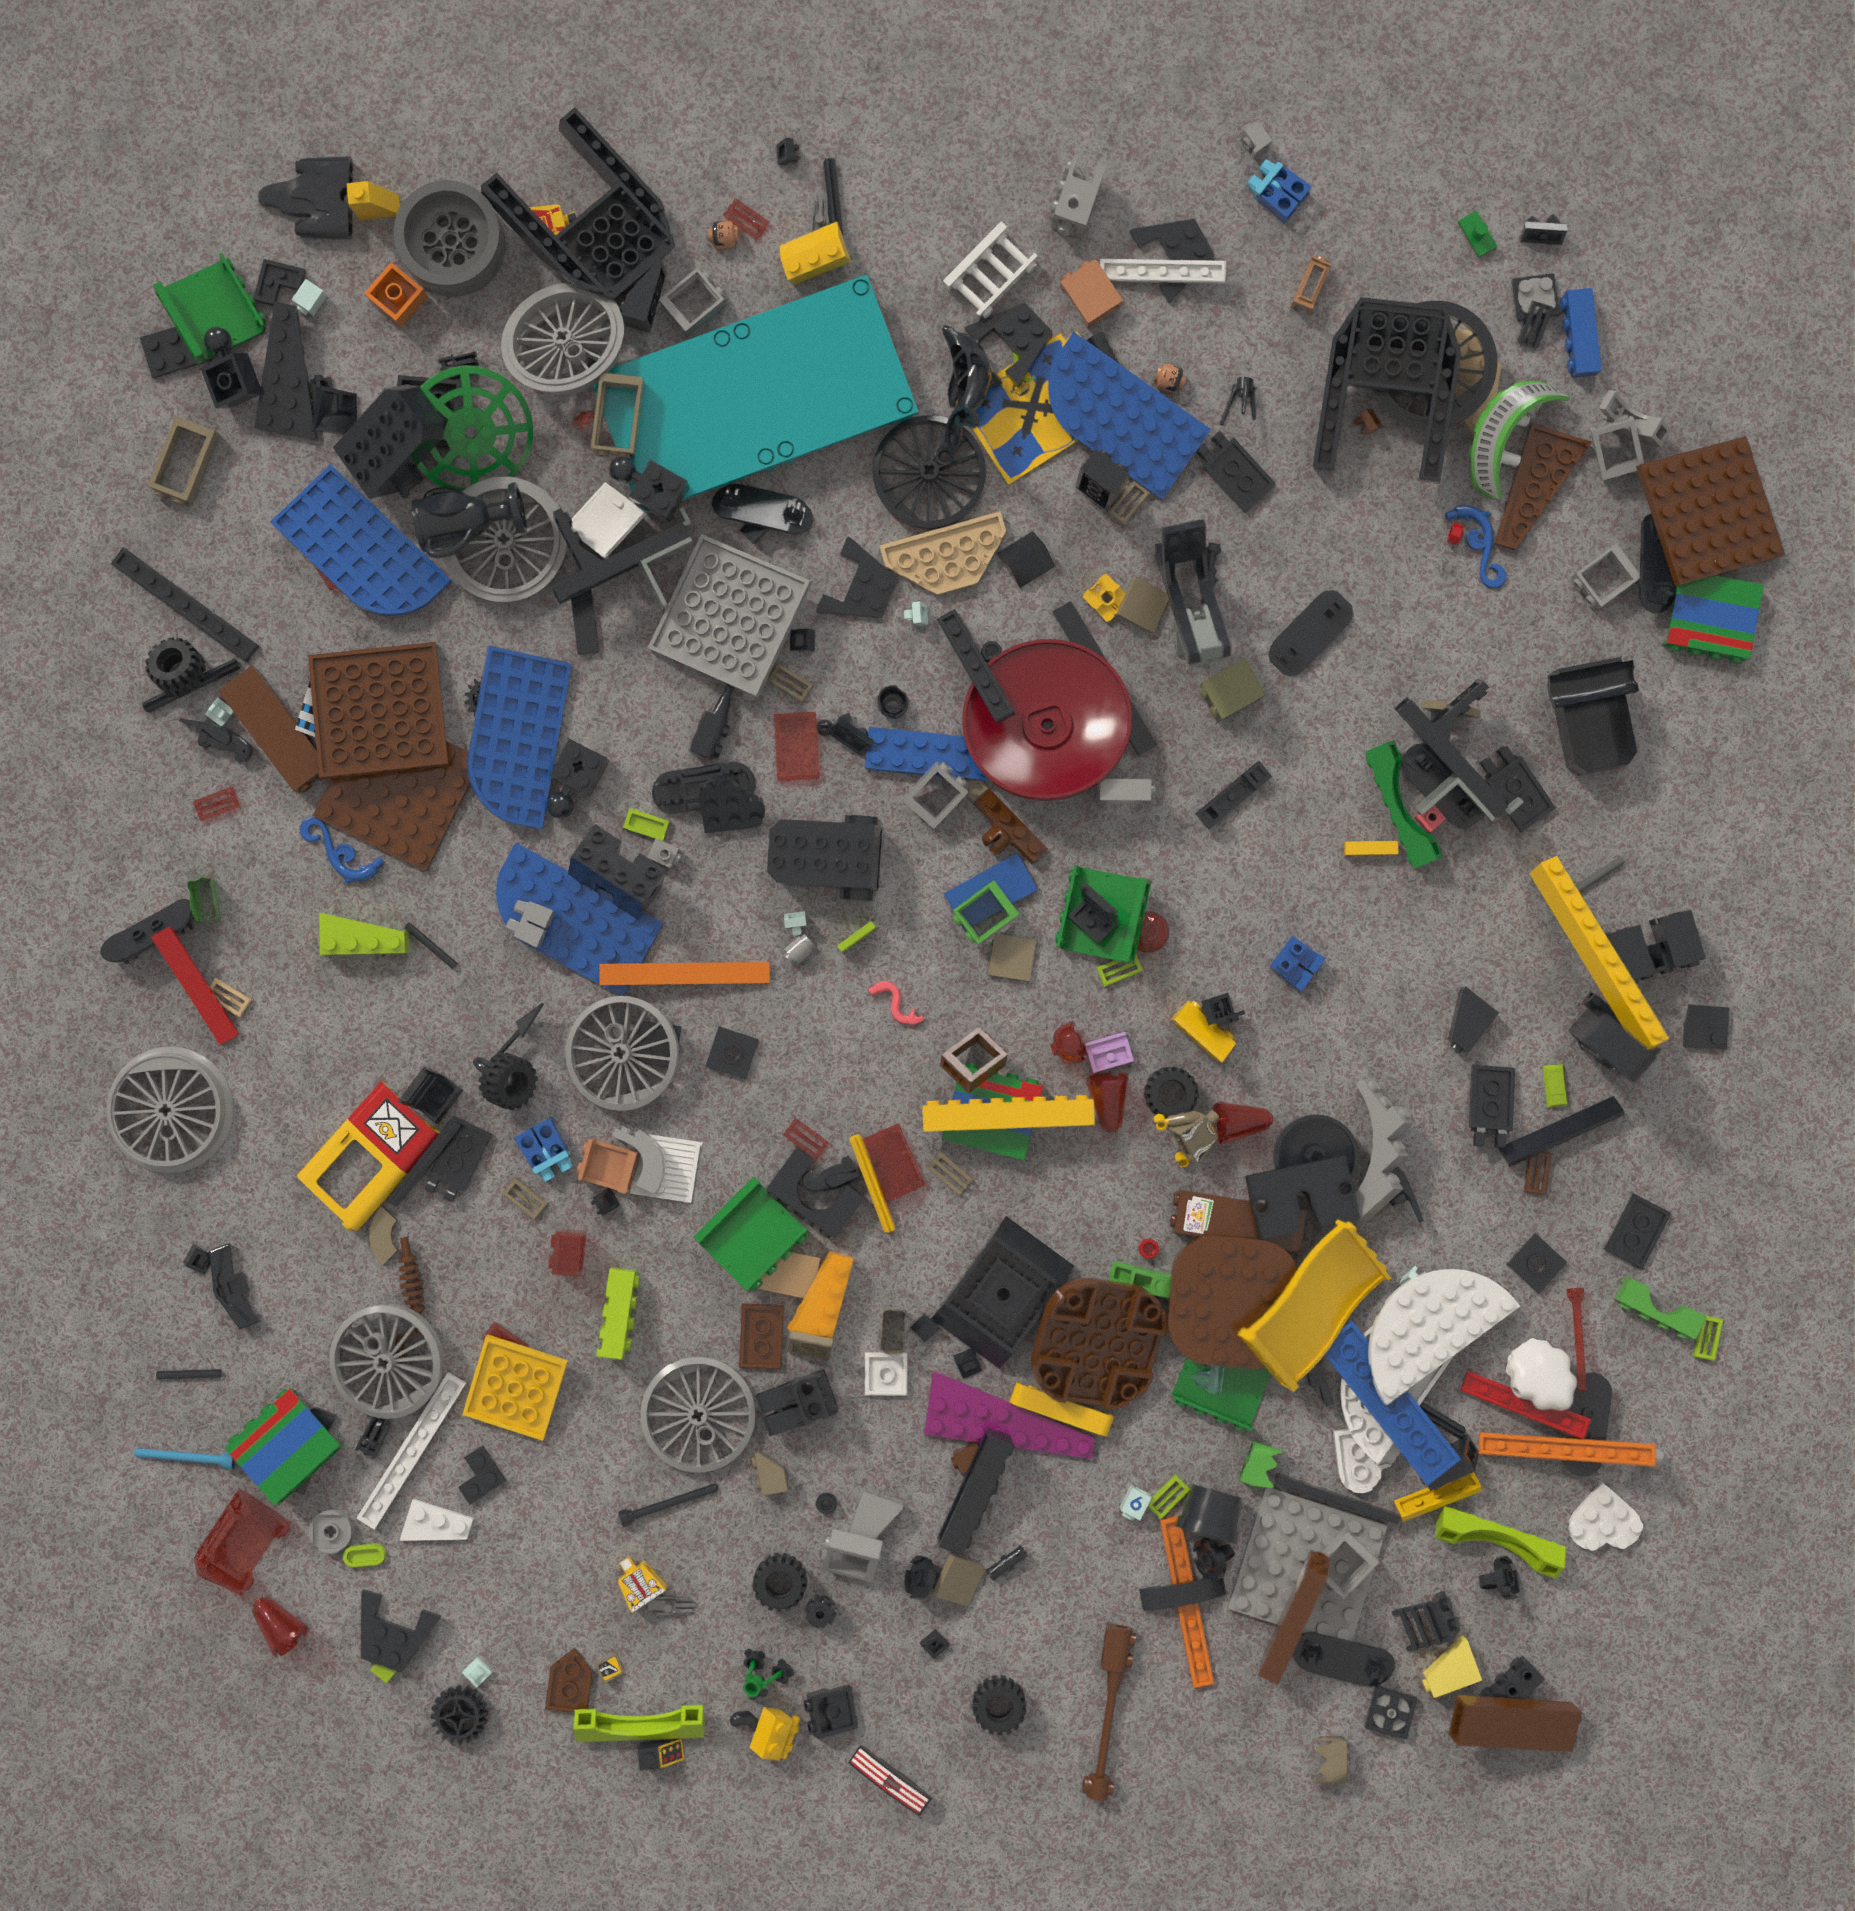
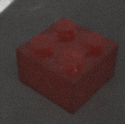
M561 1228L555 1231V1235L552 1234L551 1247L554 1248L553 1256L549 1258V1269H552L551 1274L577 1277L583 1273L587 1230Z

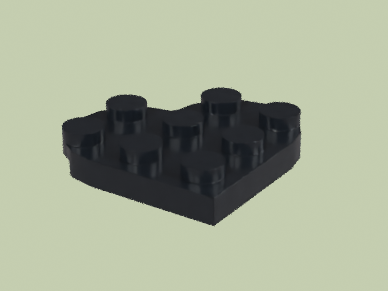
M727 775L711 776L707 782L700 786L699 801L704 833L748 829L762 824V819L765 815L763 799L752 794L750 790H741L739 783L728 779Z

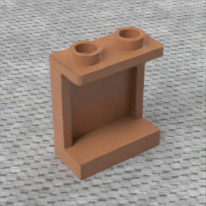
M1096 259L1091 262L1089 260L1085 261L1079 266V270L1074 273L1069 272L1061 278L1060 289H1064L1082 316V322L1086 328H1089L1122 306L1123 299Z
M589 1139L588 1142H585L582 1149L584 1158L582 1163H579L576 1174L579 1175L578 1180L618 1190L617 1192L623 1194L630 1193L641 1156L640 1152L596 1139Z

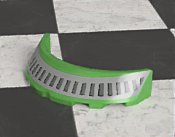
M1520 381L1514 383L1513 386L1505 391L1501 390L1487 404V408L1482 411L1473 430L1475 433L1473 445L1469 446L1468 457L1471 459L1472 472L1470 481L1472 486L1482 496L1498 501L1501 498L1499 486L1501 458L1507 440L1518 422L1530 410L1542 403L1552 400L1569 401L1570 397L1541 381Z

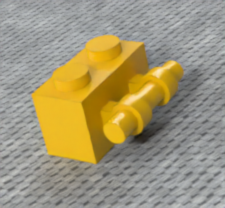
M763 1707L750 1748L762 1759L777 1761L780 1758L787 1759L789 1752H792L794 1746L792 1742L795 1734L799 1731L801 1718L796 1715L790 1718L782 1710Z

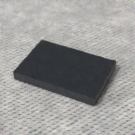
M1632 1193L1604 1250L1643 1269L1671 1212Z

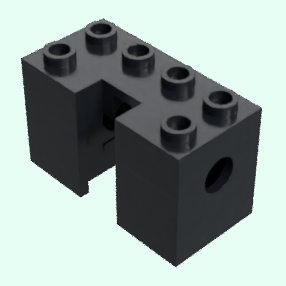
M594 824L571 855L568 874L593 891L600 885L613 894L612 903L639 920L662 888L666 870L641 853L631 863L619 855L622 841Z
M1692 910L1680 911L1657 918V924L1655 919L1649 920L1656 943L1653 945H1646L1640 925L1628 926L1616 930V932L1605 933L1635 984L1639 983V978L1640 980L1652 978L1656 972L1665 974L1672 972L1673 968L1694 967L1700 965V960L1706 959Z

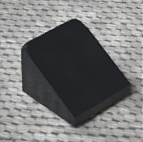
M745 524L739 531L755 545L769 529Z
M809 628L790 630V651H815V630Z
M193 1244L183 1263L186 1267L205 1274L210 1265L209 1252Z
M924 1312L910 1328L926 1342L940 1329V1326Z
M972 1348L953 1356L963 1379L982 1371Z

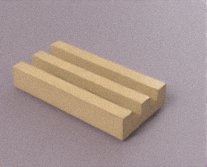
M215 978L210 985L212 991L240 1007L238 1011L218 999L223 1008L241 1018L252 999L218 978ZM216 985H220L221 987L238 996L245 1002L242 1004L238 1000L234 999L233 997L224 993L220 989L216 988Z

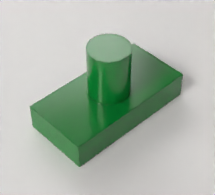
M1477 210L1457 222L1478 258L1497 248V244L1488 231L1487 224L1483 222Z

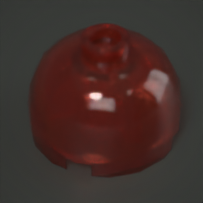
M1145 911L1137 950L1143 953H1153L1166 945L1170 928L1162 915L1154 911Z
M1074 1021L1058 1027L1053 1035L1054 1043L1050 1044L1053 1055H1058L1067 1064H1076L1088 1060L1084 1055L1087 1052L1082 1037L1078 1032H1075L1074 1027L1077 1025Z

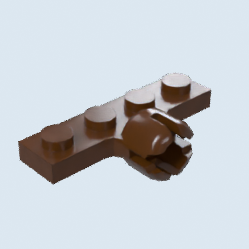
M988 789L975 801L974 806L992 824V827L982 836V842L985 847L993 840L995 841V844L989 850L991 853L1000 854L1009 845H1012L1033 864L1047 851L1048 848L991 789Z

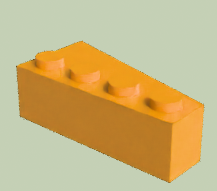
M828 1251L813 1283L806 1292L807 1294L802 1303L799 1304L795 1316L787 1326L790 1332L796 1331L829 1339L833 1338L854 1260L851 1256Z

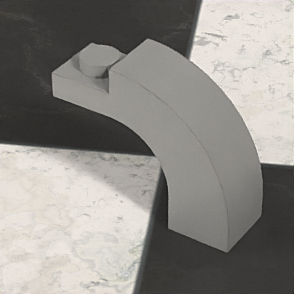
M1609 390L1599 407L1604 414L1602 419L1607 421V423L1615 421V418L1621 415L1628 414V417L1632 416L1635 419L1639 442L1661 448L1671 431L1662 418L1647 416L1632 409L1616 391ZM1629 427L1618 429L1619 432L1632 438Z
M622 1126L621 1129L615 1128L612 1136L634 1146L642 1156L643 1169L636 1185L657 1194L663 1182L665 1172L664 1157L660 1147L649 1134L638 1129L636 1135L633 1136L634 1131Z

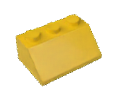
M838 222L780 245L781 262L788 281L793 285L805 282L851 262Z
M1186 1001L1170 1020L1214 1060L1223 1062L1236 1044L1233 1041L1234 1036L1226 1029L1222 1031L1216 1024L1208 1025L1205 1015L1201 1012L1202 1007L1195 1001L1192 1003Z

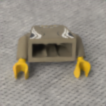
M1212 1110L1207 1115L1191 1111L1171 1115L1167 1119L1162 1114L1154 1116V1122L1158 1123L1156 1124L1158 1130L1163 1131L1167 1125H1170L1168 1129L1181 1150L1175 1154V1160L1183 1168L1189 1165V1161L1198 1163L1202 1158L1208 1156L1213 1144L1218 1139V1134L1213 1126L1220 1118Z

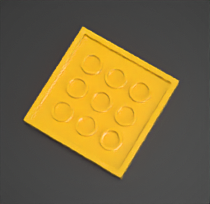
M487 1334L462 1415L543 1441L568 1360Z

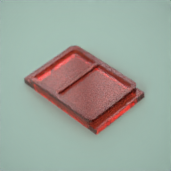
M816 712L774 714L777 781L788 782L792 780L820 779Z
M899 1123L882 1131L879 1130L877 1133L863 1139L887 1202L898 1199L907 1193L925 1186Z

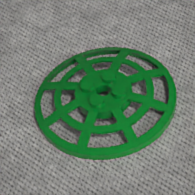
M458 366L438 372L420 386L435 410L447 418L442 439H446L451 448L443 458L435 447L430 451L438 462L431 471L424 466L422 461L417 465L428 479L440 487L447 486L464 491L467 488L453 486L440 480L437 476L444 469H447L457 475L470 476L472 486L479 482L480 475L492 472L501 464L511 471L505 477H514L520 471L531 451L533 421L527 402L520 391L508 379L487 368ZM469 374L487 376L500 382L503 386L496 395L481 388L471 387ZM454 375L461 376L462 388L452 390L440 399H437L428 391L443 379ZM510 391L521 404L526 417V423L514 424L511 412L503 402ZM472 394L488 398L491 402L485 410L473 406ZM463 395V407L452 412L444 405L450 399ZM498 407L504 413L508 425L495 426L491 415ZM468 427L476 429V435L472 438L465 436V430ZM527 432L525 450L516 465L507 457L513 448L515 433ZM509 434L507 446L504 452L501 453L493 446L496 436ZM489 453L496 459L491 465L478 469V457ZM457 455L469 458L470 470L457 468L450 463Z

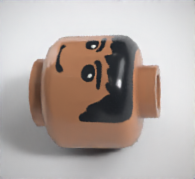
M732 221L714 222L712 229H708L709 242H713L716 249H733L735 243H739L738 226H734Z
M1166 363L1163 367L1159 366L1154 383H1157L1156 387L1158 390L1175 394L1178 389H1183L1186 377H1183L1182 368Z

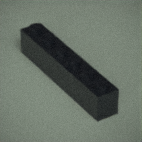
M989 1427L986 1428L937 1536L940 1548L963 1555L965 1549L970 1547L972 1534L980 1525V1516L988 1508L989 1496L996 1490L999 1475L1004 1473L1005 1461L1013 1453L1014 1444L1011 1435Z

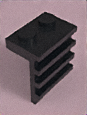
M1083 883L1080 886L1082 902L1068 915V919L1099 946L1119 926L1117 923L1119 921L1117 919L1118 915L1116 914L1118 911L1087 883Z
M424 1066L398 1102L420 1110L434 1123L439 1124L463 1092V1089L443 1073Z
M1445 1591L1436 1593L1432 1601L1392 1611L1393 1616L1400 1615L1411 1645L1406 1647L1407 1651H1418L1420 1648H1430L1433 1645L1439 1646L1445 1642H1454L1460 1631L1459 1620L1457 1617H1454L1452 1602L1446 1596ZM1423 1608L1435 1638L1434 1640L1429 1639L1418 1609ZM1411 1611L1423 1642L1418 1643L1406 1612Z

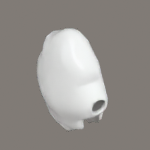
M1531 1338L1511 1352V1355L1507 1358L1506 1373L1511 1378V1389L1518 1398L1531 1400L1534 1406L1540 1410L1553 1409L1563 1411L1571 1407L1573 1404V1394L1577 1387V1379L1570 1372L1571 1360L1563 1350L1552 1348L1547 1341Z

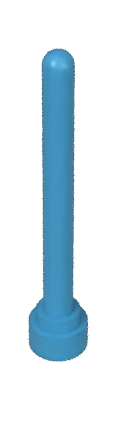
M140 1448L134 1451L136 1457L220 1464L221 1467L229 1470H234L236 1467V1463H232L233 1458L228 1452L219 1456Z

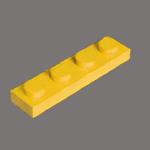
M1473 1472L1433 1491H1430L1427 1487L1394 1500V1504L1402 1521L1405 1522L1481 1492L1482 1487Z

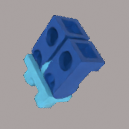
M1266 159L1259 168V172L1266 176L1262 181L1253 175L1247 182V187L1254 193V199L1273 212L1285 224L1297 207L1309 195L1312 186L1289 169L1283 167L1279 161L1275 165Z
M552 1117L514 1137L532 1167L535 1174L538 1173L544 1182L555 1177L550 1167L551 1165L557 1163L562 1172L573 1167L569 1157L571 1153Z

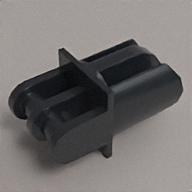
M476 351L458 356L451 354L449 357L439 359L438 363L442 367L440 372L458 366H478V359H475L477 357ZM453 362V365L448 366L447 363ZM454 375L446 379L455 380L460 379L461 376Z
M373 1416L360 1437L355 1450H361L364 1452V1455L369 1454L372 1456V1459H375L392 1423L387 1422L380 1437L377 1438L385 1420L380 1418L370 1435L369 1433L377 1417ZM364 1440L369 1442L367 1446L362 1444ZM372 1444L377 1446L376 1450L371 1449Z

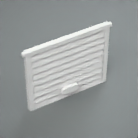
M605 482L571 519L573 522L571 528L573 532H578L581 540L606 559L643 519L646 513Z
M649 1134L660 1147L664 1157L665 1172L663 1182L657 1194L636 1185L643 1169V1159L640 1156L630 1194L691 1203L699 1151L703 1142ZM628 1144V1149L638 1151L634 1146Z

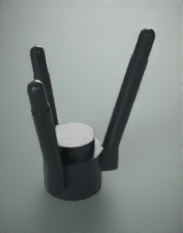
M1239 377L1237 378V384L1232 385V392L1220 421L1221 426L1227 418L1236 393L1238 397L1242 398L1241 414L1243 415L1246 412L1247 398L1250 397L1252 419L1256 420L1254 379Z

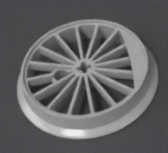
M562 283L546 287L525 299L509 317L501 340V352L504 363L509 372L519 382L542 393L570 395L584 391L597 384L602 373H609L615 365L624 336L623 317L614 300L576 284ZM578 304H587V308L574 325ZM571 306L567 327L564 328L561 311ZM595 308L603 312L584 325ZM556 314L558 315L559 329H556L549 321ZM610 319L611 326L590 332L605 320ZM546 322L554 333L551 334L538 327ZM535 332L548 339H536L526 337L530 333ZM611 334L609 342L590 341ZM520 345L543 346L518 354ZM584 348L606 350L604 351L602 356H599ZM542 355L525 368L520 365L521 361ZM567 357L571 377L561 379ZM586 357L597 361L590 368L584 363ZM549 361L538 377L531 374ZM558 362L555 378L546 379ZM573 365H581L585 371L575 375Z
M515 477L488 478L473 484L463 492L480 498L487 504L504 501L508 496L509 483L516 482L520 489L523 503H537L526 515V522L529 521L540 507L547 512L549 519L528 528L527 533L519 534L516 528L513 529L514 523L512 521L509 524L508 530L507 520H503V529H501L498 521H494L499 531L497 532L491 526H489V529L495 536L486 532L482 534L494 540L470 541L466 545L492 546L462 560H459L458 553L444 557L449 572L464 589L477 597L494 602L518 601L542 590L559 571L566 553L567 544L553 519V511L559 509L557 504L537 485ZM552 523L554 537L518 539ZM506 536L509 541H506V545H503L501 541ZM554 542L552 554L548 555L517 543ZM516 548L549 559L546 567L541 572ZM512 550L539 573L532 581L527 583ZM493 551L471 576L462 567L463 564ZM503 557L511 558V563L508 566H501ZM495 558V566L488 585L484 586L476 582V577ZM516 566L524 585L510 589L509 572ZM499 568L505 572L506 589L492 588Z
M159 1047L148 1050L133 1058L116 1076L107 1100L108 1126L119 1149L137 1165L160 1173L184 1172L205 1163L223 1145L230 1131L233 1119L232 1094L224 1075L208 1058L193 1050L182 1047ZM178 1069L168 1096L167 1070ZM183 1070H197V1073L174 1097ZM151 1071H162L163 1096ZM145 1072L157 1098L132 1076L135 1073ZM202 1074L210 1087L176 1103ZM128 1081H131L155 1104L124 1094L123 1091ZM211 1090L214 1094L215 1106L179 1108L180 1105ZM121 1097L155 1109L120 1111ZM164 1108H171V1112H164ZM216 1109L214 1124L179 1113V1111ZM155 1113L124 1129L120 1120V1115ZM177 1116L212 1128L206 1141L199 1137ZM156 1118L132 1144L125 1132ZM158 1124L149 1153L146 1155L136 1147ZM168 1125L174 1131L171 1137L165 1134V1128ZM180 1126L201 1144L192 1154H190L180 1134ZM159 1137L165 1141L166 1160L153 1158ZM175 1139L178 1140L185 1155L184 1158L172 1160L171 1140Z

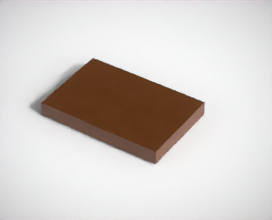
M742 1303L739 1368L782 1369L784 1305Z

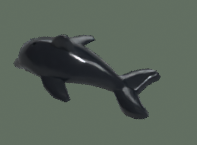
M944 325L942 328L943 336L953 360V373L948 389L949 406H954L958 398L957 406L947 421L945 437L949 450L956 452L959 449L963 426H968L972 429L980 426V419L975 410L985 400L989 388L1001 386L1003 382L996 373L991 371L986 352L977 339L971 334L957 332L951 326Z

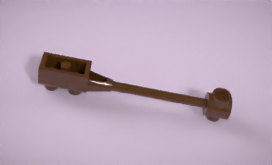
M1106 1623L1100 1664L1102 1670L1108 1671V1695L1096 1773L1084 1776L1082 1793L1086 1794V1797L1097 1801H1106L1108 1795L1112 1796L1114 1791V1782H1110V1777L1105 1775L1116 1693L1119 1690L1127 1667H1132L1133 1655L1129 1654L1130 1646H1135L1136 1633H1132L1131 1627Z

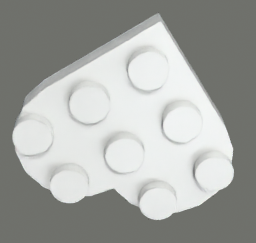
M1349 1429L1333 1431L1340 1481L1347 1489L1355 1493L1371 1491L1377 1485L1378 1480L1381 1479V1470L1390 1467L1397 1456H1399L1400 1451L1393 1443L1380 1463L1376 1464L1358 1446Z
M1602 1481L1573 1512L1568 1526L1569 1535L1572 1540L1580 1547L1591 1551L1597 1550L1605 1543L1613 1547L1625 1549L1637 1541L1643 1529V1524L1635 1510Z

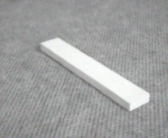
M1100 259V266L1111 282L1225 284L1226 261Z

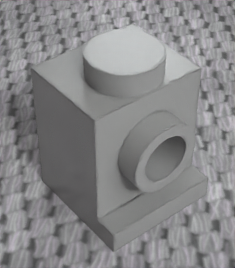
M1259 121L1253 124L1248 123L1240 130L1243 134V145L1247 150H1252V159L1270 148L1272 139Z

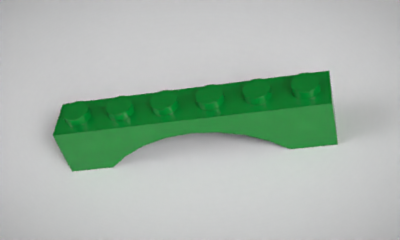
M1395 740L1366 751V762L1373 769L1376 785L1381 788L1383 802L1389 808L1391 821L1399 831L1398 837L1401 844L1406 848L1408 862L1415 869L1443 857L1436 838L1418 826L1404 806L1399 786L1400 767L1403 759Z

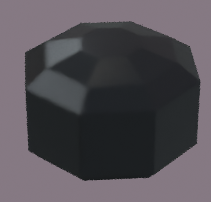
M988 641L982 645L981 655L986 661H990L1000 655L1002 648L997 642Z

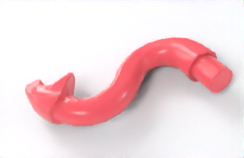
M881 981L876 983L875 986L868 988L871 996L885 991L892 993L891 1013L897 1022L916 1025L924 1021L922 1015L917 1017L914 1014L915 1008L912 1009L908 1016L901 1014L899 1010L901 993L895 984L889 981Z

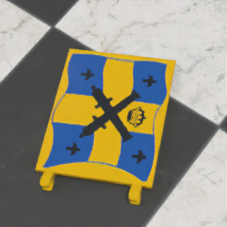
M1061 333L1048 341L1040 356L1032 364L1031 370L1025 375V378L1036 377L1034 380H1023L1022 384L1017 387L1005 372L1013 365L1011 364L997 373L1002 379L1003 384L990 387L985 400L975 410L980 419V426L974 428L973 431L1008 485L1078 442L1058 423L1049 400L1048 382L1051 367L1056 356L1069 339L1068 337L1065 340Z

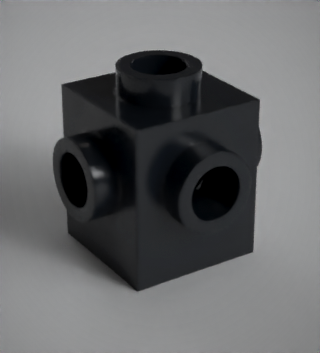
M818 1594L814 1600L810 1599L805 1608V1611H807L806 1619L809 1620L808 1623L816 1628L822 1627L824 1629L827 1623L832 1624L837 1614L834 1612L836 1604L833 1603V1600L825 1595L819 1596ZM822 1611L824 1616H820L817 1612Z

